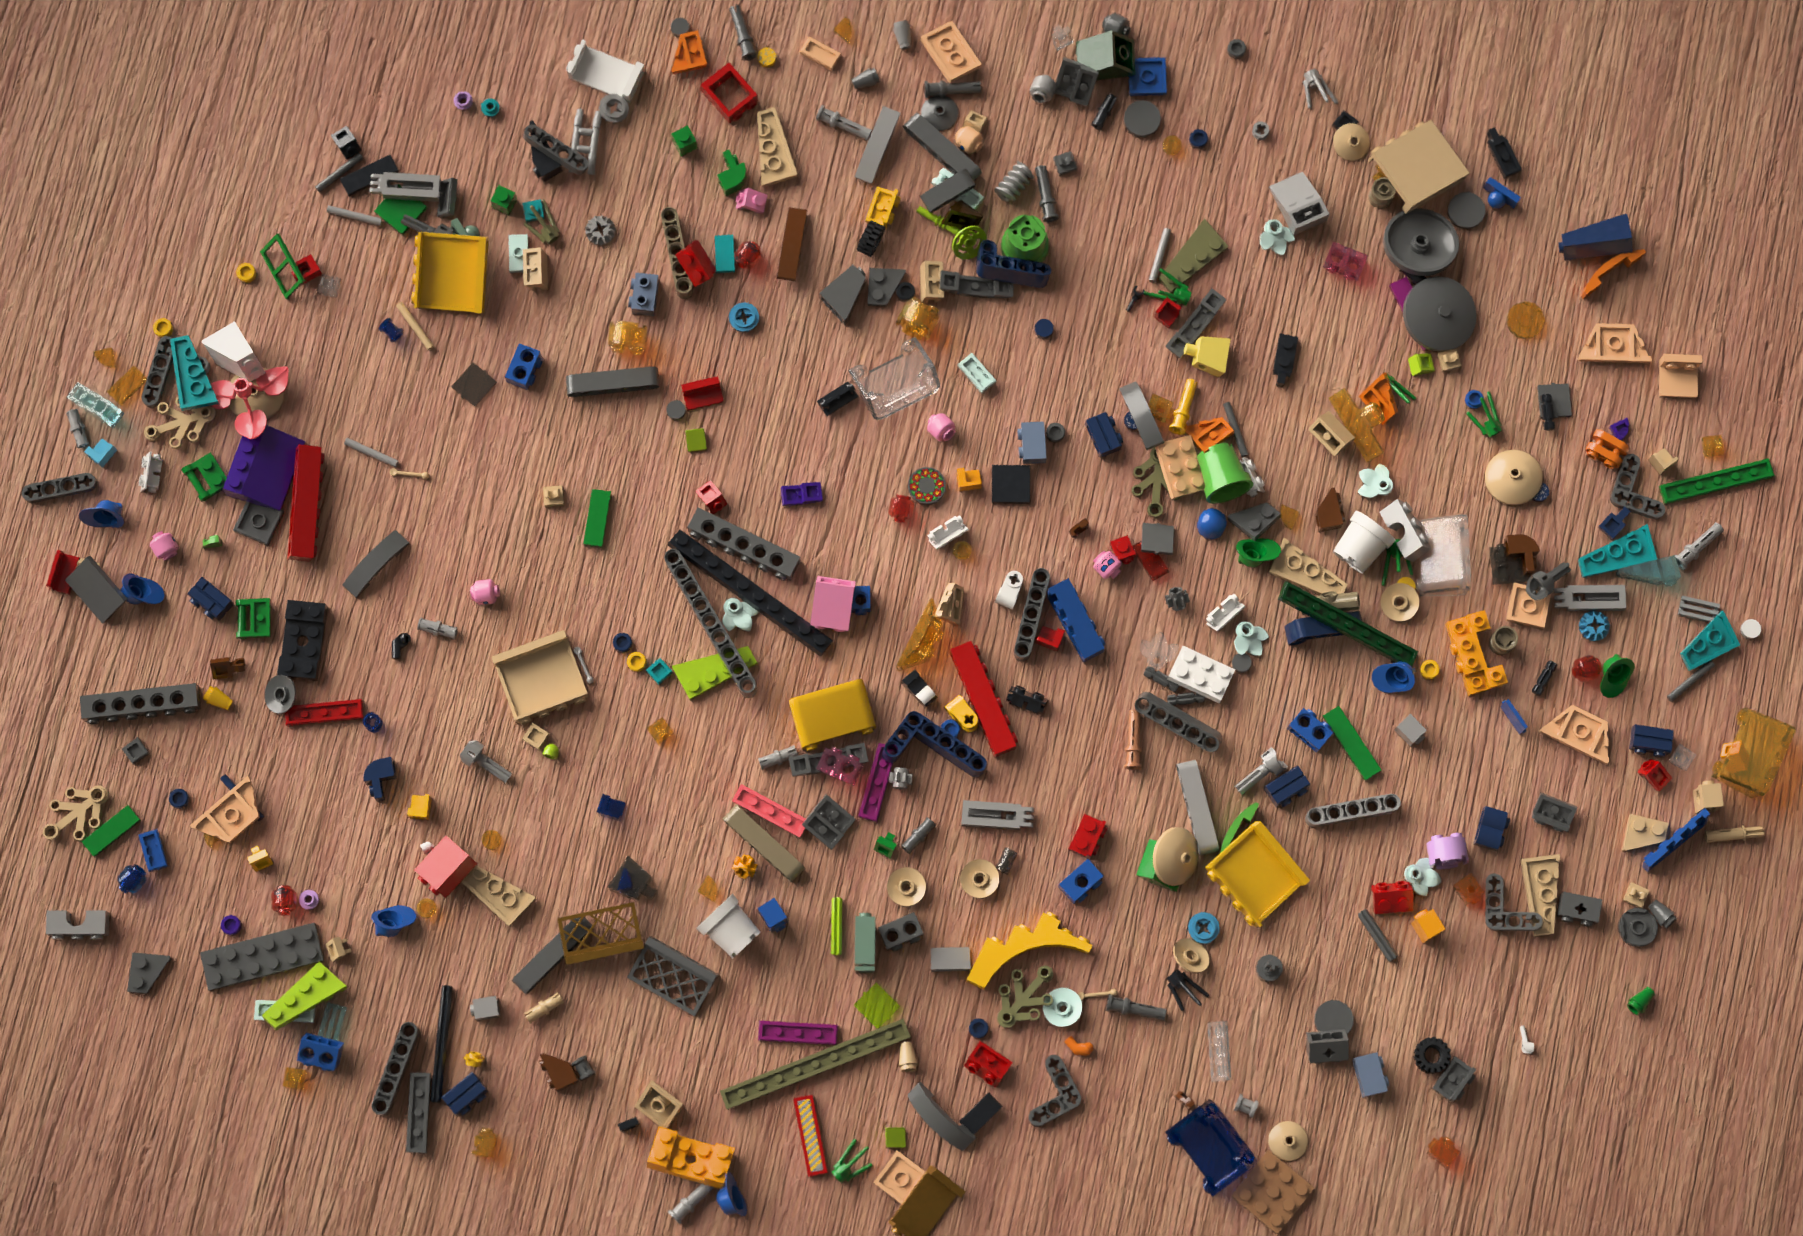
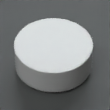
M1754 619L1746 620L1741 625V634L1747 639H1754L1760 634L1761 625Z

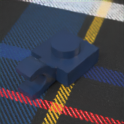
M1624 507L1616 516L1611 512L1598 528L1613 540L1626 526L1622 520L1631 511Z

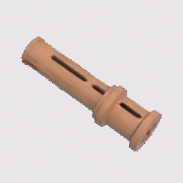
M1137 710L1129 711L1128 746L1125 748L1127 756L1126 764H1124V768L1129 770H1139L1142 766L1140 764L1142 749L1139 746L1141 713Z

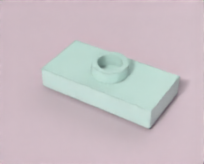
M528 234L509 235L510 273L523 272V249H528Z
M973 353L957 365L981 394L996 383V379Z

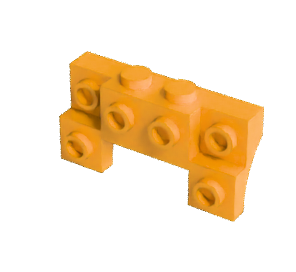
M1485 610L1447 621L1445 625L1451 641L1450 650L1452 655L1456 656V669L1458 674L1462 675L1468 696L1507 684L1508 681L1503 665L1487 668L1476 634L1490 630Z

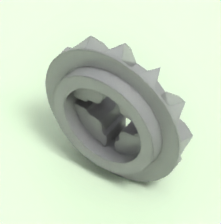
M618 94L604 96L599 104L601 116L606 121L613 123L621 122L626 118L629 111L627 101ZM617 103V111H614V113L610 114V107Z
M603 215L594 216V218L588 220L585 227L586 236L594 244H607L615 235V225L610 218ZM597 224H599L602 228L605 227V229H603V236L600 234L599 231L595 232V230H597Z

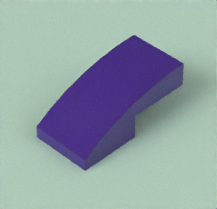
M821 482L802 483L801 485L782 486L780 488L782 506L823 501Z

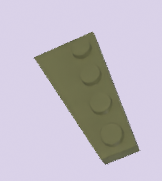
M1204 218L1165 271L1183 284L1227 250L1229 246ZM1163 273L1159 277V281L1170 293L1179 287Z

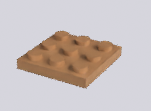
M1267 1150L1231 1197L1275 1234H1278L1313 1191L1314 1187L1272 1152Z

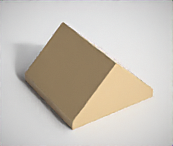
M651 1080L634 1107L660 1127L668 1128L684 1105Z

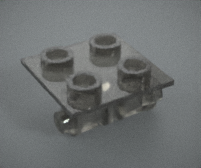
M1504 544L1489 547L1493 585L1528 582L1531 575H1523L1521 557L1506 558V547Z

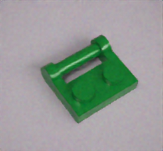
M211 452L192 464L186 465L181 470L191 481L199 494L198 498L201 502L221 492L227 478ZM195 470H200L211 489L205 491L194 473Z
M271 599L236 600V606L238 607V632H236V638L271 637ZM247 606H250V631H246Z

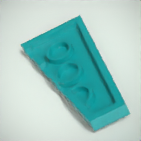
M189 335L170 339L180 409L186 411L219 404Z
M1648 524L1579 558L1578 564L1582 578L1656 562L1658 559Z

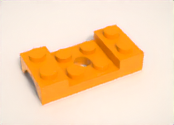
M659 1126L647 1161V1168L722 1189L735 1148L716 1143L714 1146L679 1136L677 1131ZM687 1156H694L696 1161L694 1163H687L685 1158Z

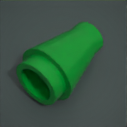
M1646 987L1628 1000V1009L1635 1015L1644 1013L1655 996V992L1650 987Z

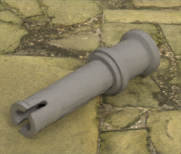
M824 105L820 107L816 116L817 121L826 122L832 128L837 126L868 141L872 129L840 116L841 114L838 111L833 112L826 109Z
M1714 523L1693 544L1686 545L1679 555H1675L1673 557L1674 563L1680 569L1685 570L1687 564L1693 559L1696 560L1699 557V553L1724 532L1722 526L1719 523Z
M701 1184L687 1198H681L680 1203L673 1210H669L668 1213L680 1225L682 1223L681 1220L690 1212L693 1213L694 1206L714 1187Z

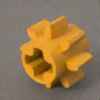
M744 854L741 858L739 856L736 857L732 869L735 870V874L739 878L746 879L748 875L750 877L754 876L758 864H755L753 857Z

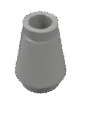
M906 20L894 23L893 31L900 49L910 48L911 25Z

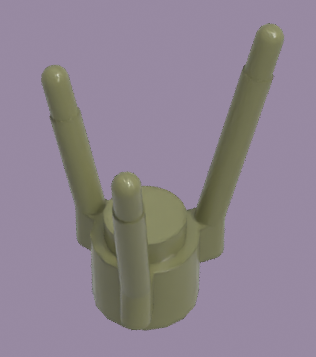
M542 200L551 226L546 225L532 205L530 209L543 226L541 229L542 234L526 222L524 226L540 238L542 243L547 242V244H551L560 237L558 234L560 231L556 227L545 200Z

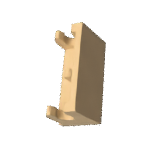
M542 248L523 249L524 286H527L530 290H535V287H540L542 290L548 289L547 253Z
M924 261L920 266L921 303H927L929 300H934V303H937L944 298V291L940 290V271H943V261Z

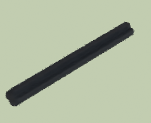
M443 985L441 988L430 1101L433 1103H441L453 991L452 986Z

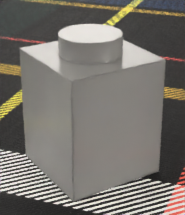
M1411 714L1394 729L1409 746H1412L1414 743L1418 745L1425 738L1423 734L1427 731Z
M497 996L473 999L470 1011L471 1016H475L477 1021L501 1017Z

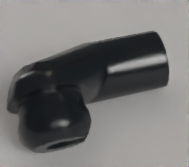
M401 633L392 641V659H401V649L411 641V636L408 633Z

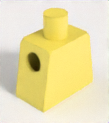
M1200 337L1196 340L1195 345L1186 343L1184 354L1193 356V367L1220 377L1226 371L1231 339Z

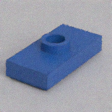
M155 829L139 834L148 872L169 867L159 830Z

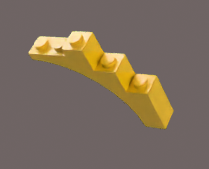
M1051 912L1043 913L1033 933L1030 932V928L1022 924L1019 926L1015 925L1005 946L1002 945L1003 941L996 937L990 939L987 937L966 982L984 990L992 976L1004 964L1029 950L1042 947H1063L1089 954L1093 945L1089 944L1090 940L1079 936V938L1073 936V932L1066 928L1058 929L1061 921L1058 920L1057 915Z

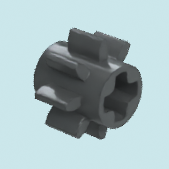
M1181 587L1171 588L1169 595H1165L1168 608L1172 607V610L1175 611L1183 610L1186 607V603L1190 602L1187 591Z

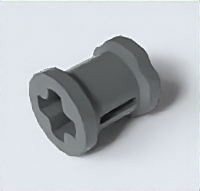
M586 1055L571 1063L572 1067H575L579 1073L580 1081L596 1073L590 1067Z

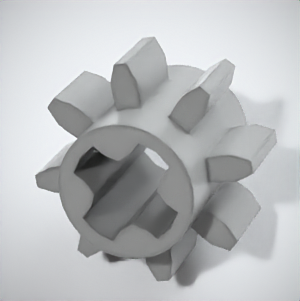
M895 768L894 772H890L889 783H893V788L907 789V785H912L913 774H909V769Z

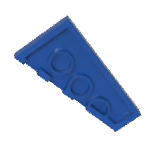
M1704 808L1699 814L1690 819L1669 840L1663 841L1658 846L1659 849L1657 851L1647 854L1644 857L1645 861L1642 867L1647 872L1653 869L1707 824L1710 813Z

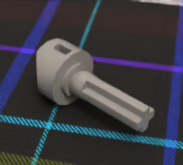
M477 740L469 741L460 754L461 761L469 767L472 763L477 762L481 767L506 783L512 773L485 754H481L483 752V744Z
M1272 747L1261 755L1264 764L1260 765L1235 785L1241 794H1244L1269 772H1274L1278 776L1288 767L1284 761L1277 760L1276 751Z

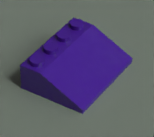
M266 425L264 432L256 439L250 440L242 436L223 487L226 496L281 511L294 476L296 447L299 444L305 445L306 442Z

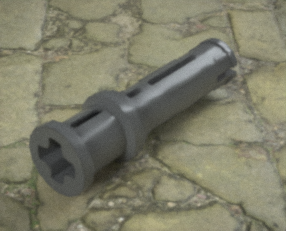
M735 5L737 12H735L734 6L730 7L729 11L738 35L737 45L741 48L742 60L749 61L756 58L758 53L754 50L753 38L748 34L741 6Z
M943 80L936 83L924 81L925 98H928V96L944 97L946 94H980L981 83L980 81L945 83Z
M1040 165L1035 167L1041 195L1039 204L1043 210V222L1050 223L1057 221L1059 215L1056 213V200L1052 197L1047 166Z
M1109 994L1107 999V1012L1112 1010L1121 1012L1122 1015L1129 1013L1162 1021L1165 1020L1166 1008L1130 1001L1129 998L1121 999L1113 997L1112 994Z

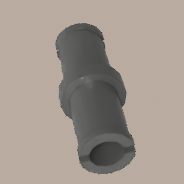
M927 817L917 829L912 831V835L901 847L911 854L920 842L925 841V837L936 824Z

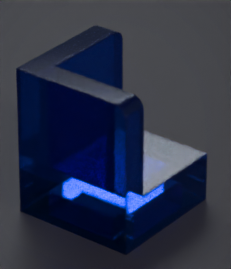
M602 794L597 814L621 821L626 804L625 802L612 799L609 795Z

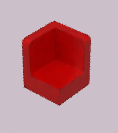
M1166 297L1156 310L1154 318L1167 328H1170L1181 314L1182 308Z
M1042 626L1036 644L1057 652L1065 630L1057 628L1056 631Z

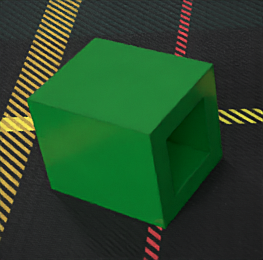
M688 125L671 133L672 141L681 157L697 149V141Z
M498 185L490 202L492 208L509 216L518 199L515 192Z

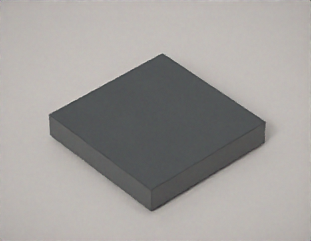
M246 502L233 531L269 546L284 515V510L278 511Z

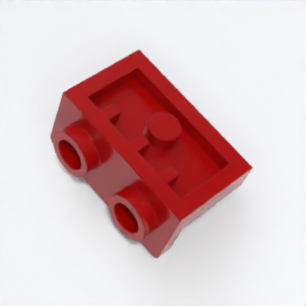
M1084 814L1068 850L1090 859L1091 855L1095 856L1100 847L1097 844L1099 837L1104 838L1108 829L1105 827L1106 821H1100Z
M979 1041L965 1062L964 1067L972 1074L982 1078L987 1084L997 1087L1013 1062L982 1041Z

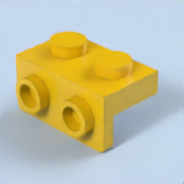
M877 186L865 223H869L872 220L885 226V229H887L888 224L892 225L895 217L893 213L894 207L898 208L901 199L899 190L895 189L893 192Z

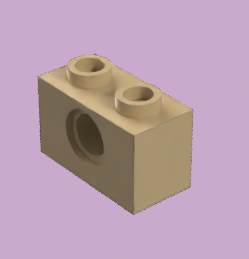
M1704 781L1693 790L1696 814H1699L1704 808L1711 813L1724 806L1721 783L1715 784L1714 781Z

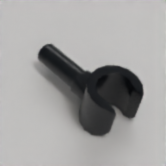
M1138 285L1133 289L1132 300L1126 309L1128 312L1131 311L1135 302L1143 297L1145 290L1143 289L1142 293H1137Z

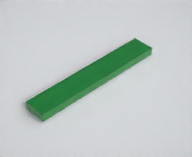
M1768 458L1659 486V490L1665 505L1774 477V472Z

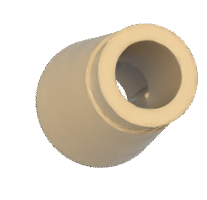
M912 1042L901 1043L899 1058L901 1072H914L917 1070L918 1062Z

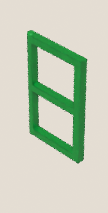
M278 233L260 253L287 300L305 280ZM278 241L286 259L275 270L266 252ZM289 263L298 281L287 292L278 274Z

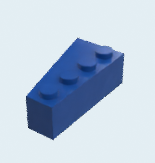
M1069 578L1048 588L1047 598L1083 663L1103 653L1106 644L1102 636H1098L1095 631L1096 626L1093 620L1089 619L1087 610L1080 601L1077 591Z

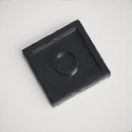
M992 465V503L1030 504V465Z

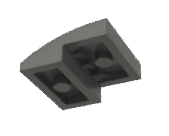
M1063 57L1055 81L1056 90L1054 93L1069 97L1071 102L1088 106L1098 72L1082 63Z
M825 794L802 823V826L832 850L856 819Z

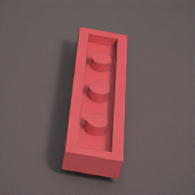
M742 784L732 800L733 803L798 838H801L806 829L802 826V823L805 821L804 817Z

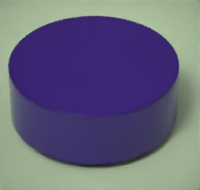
M228 915L222 919L221 929L227 935H235L241 929V921L234 915Z

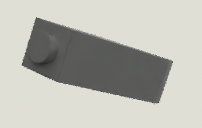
M851 265L819 293L820 300L844 325L848 323L866 284L865 272L860 267L856 268L854 265Z

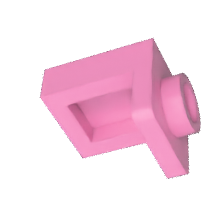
M750 188L741 190L736 196V208L739 210L746 208L759 214L764 213L767 195Z

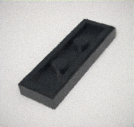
M389 154L340 178V181L348 196H351L370 187V181H378L372 180L371 174H384V172L398 173L399 170Z

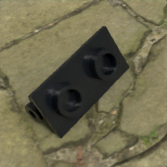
M847 381L817 400V403L825 415L829 416L859 396L855 392L853 384Z
M1011 686L1009 692L1013 694L1009 693L1006 701H1009V704L1022 708L1025 701L1028 702L1026 710L1037 714L1039 712L1043 713L1045 706L1042 704H1046L1048 700L1044 698L1043 694L1038 692L1032 694L1027 692L1026 688L1022 686Z

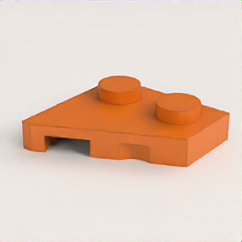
M699 31L680 34L672 67V75L707 67Z
M1386 372L1382 373L1359 395L1360 399L1382 425L1386 424L1398 412Z
M1223 417L1215 418L1211 421H1200L1199 424L1185 425V434L1187 436L1191 435L1193 443L1201 452L1204 451V454L1209 451V447L1222 443L1234 434V430Z

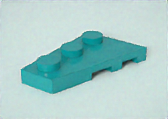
M1721 611L1680 653L1688 671L1740 646L1725 612Z

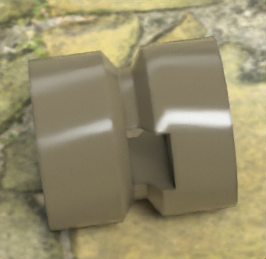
M1381 177L1374 181L1369 192V201L1373 207L1383 209L1391 204L1396 189L1388 178Z
M1510 626L1499 627L1489 639V646L1492 652L1501 656L1510 653L1518 643L1517 632Z

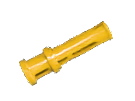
M1193 379L1186 380L1179 407L1174 411V420L1169 426V431L1177 435L1185 434V425L1190 419L1189 409L1198 382H1195Z

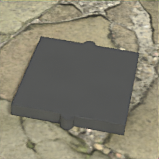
M1552 383L1550 385L1537 386L1540 418H1542L1541 405H1543L1540 396L1543 394H1550L1552 396L1551 404H1553L1554 419L1572 416L1569 384Z
M1143 523L1141 552L1155 553V555H1173L1174 526L1160 525V523Z

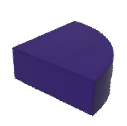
M1628 418L1609 426L1614 437L1621 441L1628 433Z

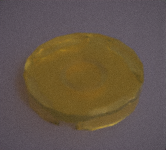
M1525 301L1515 304L1509 310L1506 321L1507 327L1513 335L1522 339H1531L1537 336L1543 329L1545 318L1540 307L1535 303Z

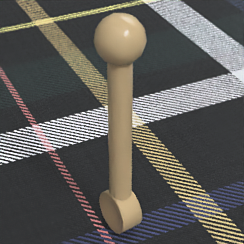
M395 468L390 470L392 476L406 475L422 477L423 479L429 478V473L427 472L422 474L397 471Z
M1112 989L1107 992L1089 994L1079 992L1077 995L1083 1000L1088 997L1107 996L1109 994L1115 997L1118 992L1116 989Z

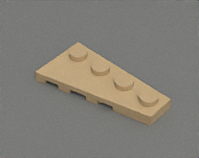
M773 107L757 112L762 188L798 177L776 108Z
M1283 538L1280 545L1281 553L1279 557L1274 559L1269 574L1319 595L1329 591L1337 592V594L1345 592L1347 583L1323 568L1317 561L1308 557L1298 547L1293 546L1286 538Z
M1560 854L1521 859L1529 912L1538 913L1543 918L1542 928L1532 931L1533 937L1554 934ZM1535 916L1531 920L1533 927L1536 926V923L1540 922Z

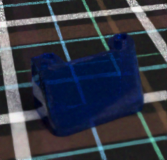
M1211 1099L1201 1104L1165 1132L1169 1143L1176 1146L1182 1145L1205 1176L1202 1186L1212 1197L1257 1164L1256 1157Z

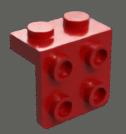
M698 240L693 241L675 254L694 287L714 276L716 268Z

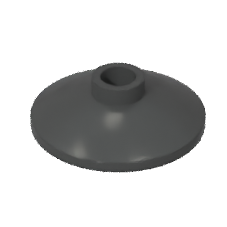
M932 96L923 104L921 116L938 131H944L956 123L958 108L955 102L947 96ZM938 108L943 109V112L938 113L936 110Z
M274 676L266 686L265 702L274 713L282 714L289 711L296 699L295 684L288 676Z

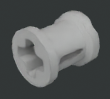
M1240 1094L1234 1111H1242L1253 1118L1259 1101H1251Z

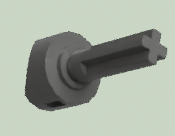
M406 214L401 220L403 225L418 232L452 234L454 229L444 224H440L436 229Z
M1563 562L1549 573L1539 571L1533 574L1527 582V594L1534 600L1546 598L1554 591V582L1571 571L1569 568L1570 564Z
M1265 955L1256 964V974L1264 982L1277 980L1283 971L1280 959L1274 955Z

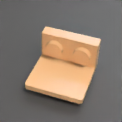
M1664 354L1659 360V396L1696 398L1698 396V367L1702 363V355Z

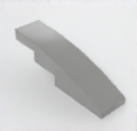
M883 106L856 171V178L869 183L874 182L886 149L889 147L901 114L900 112Z

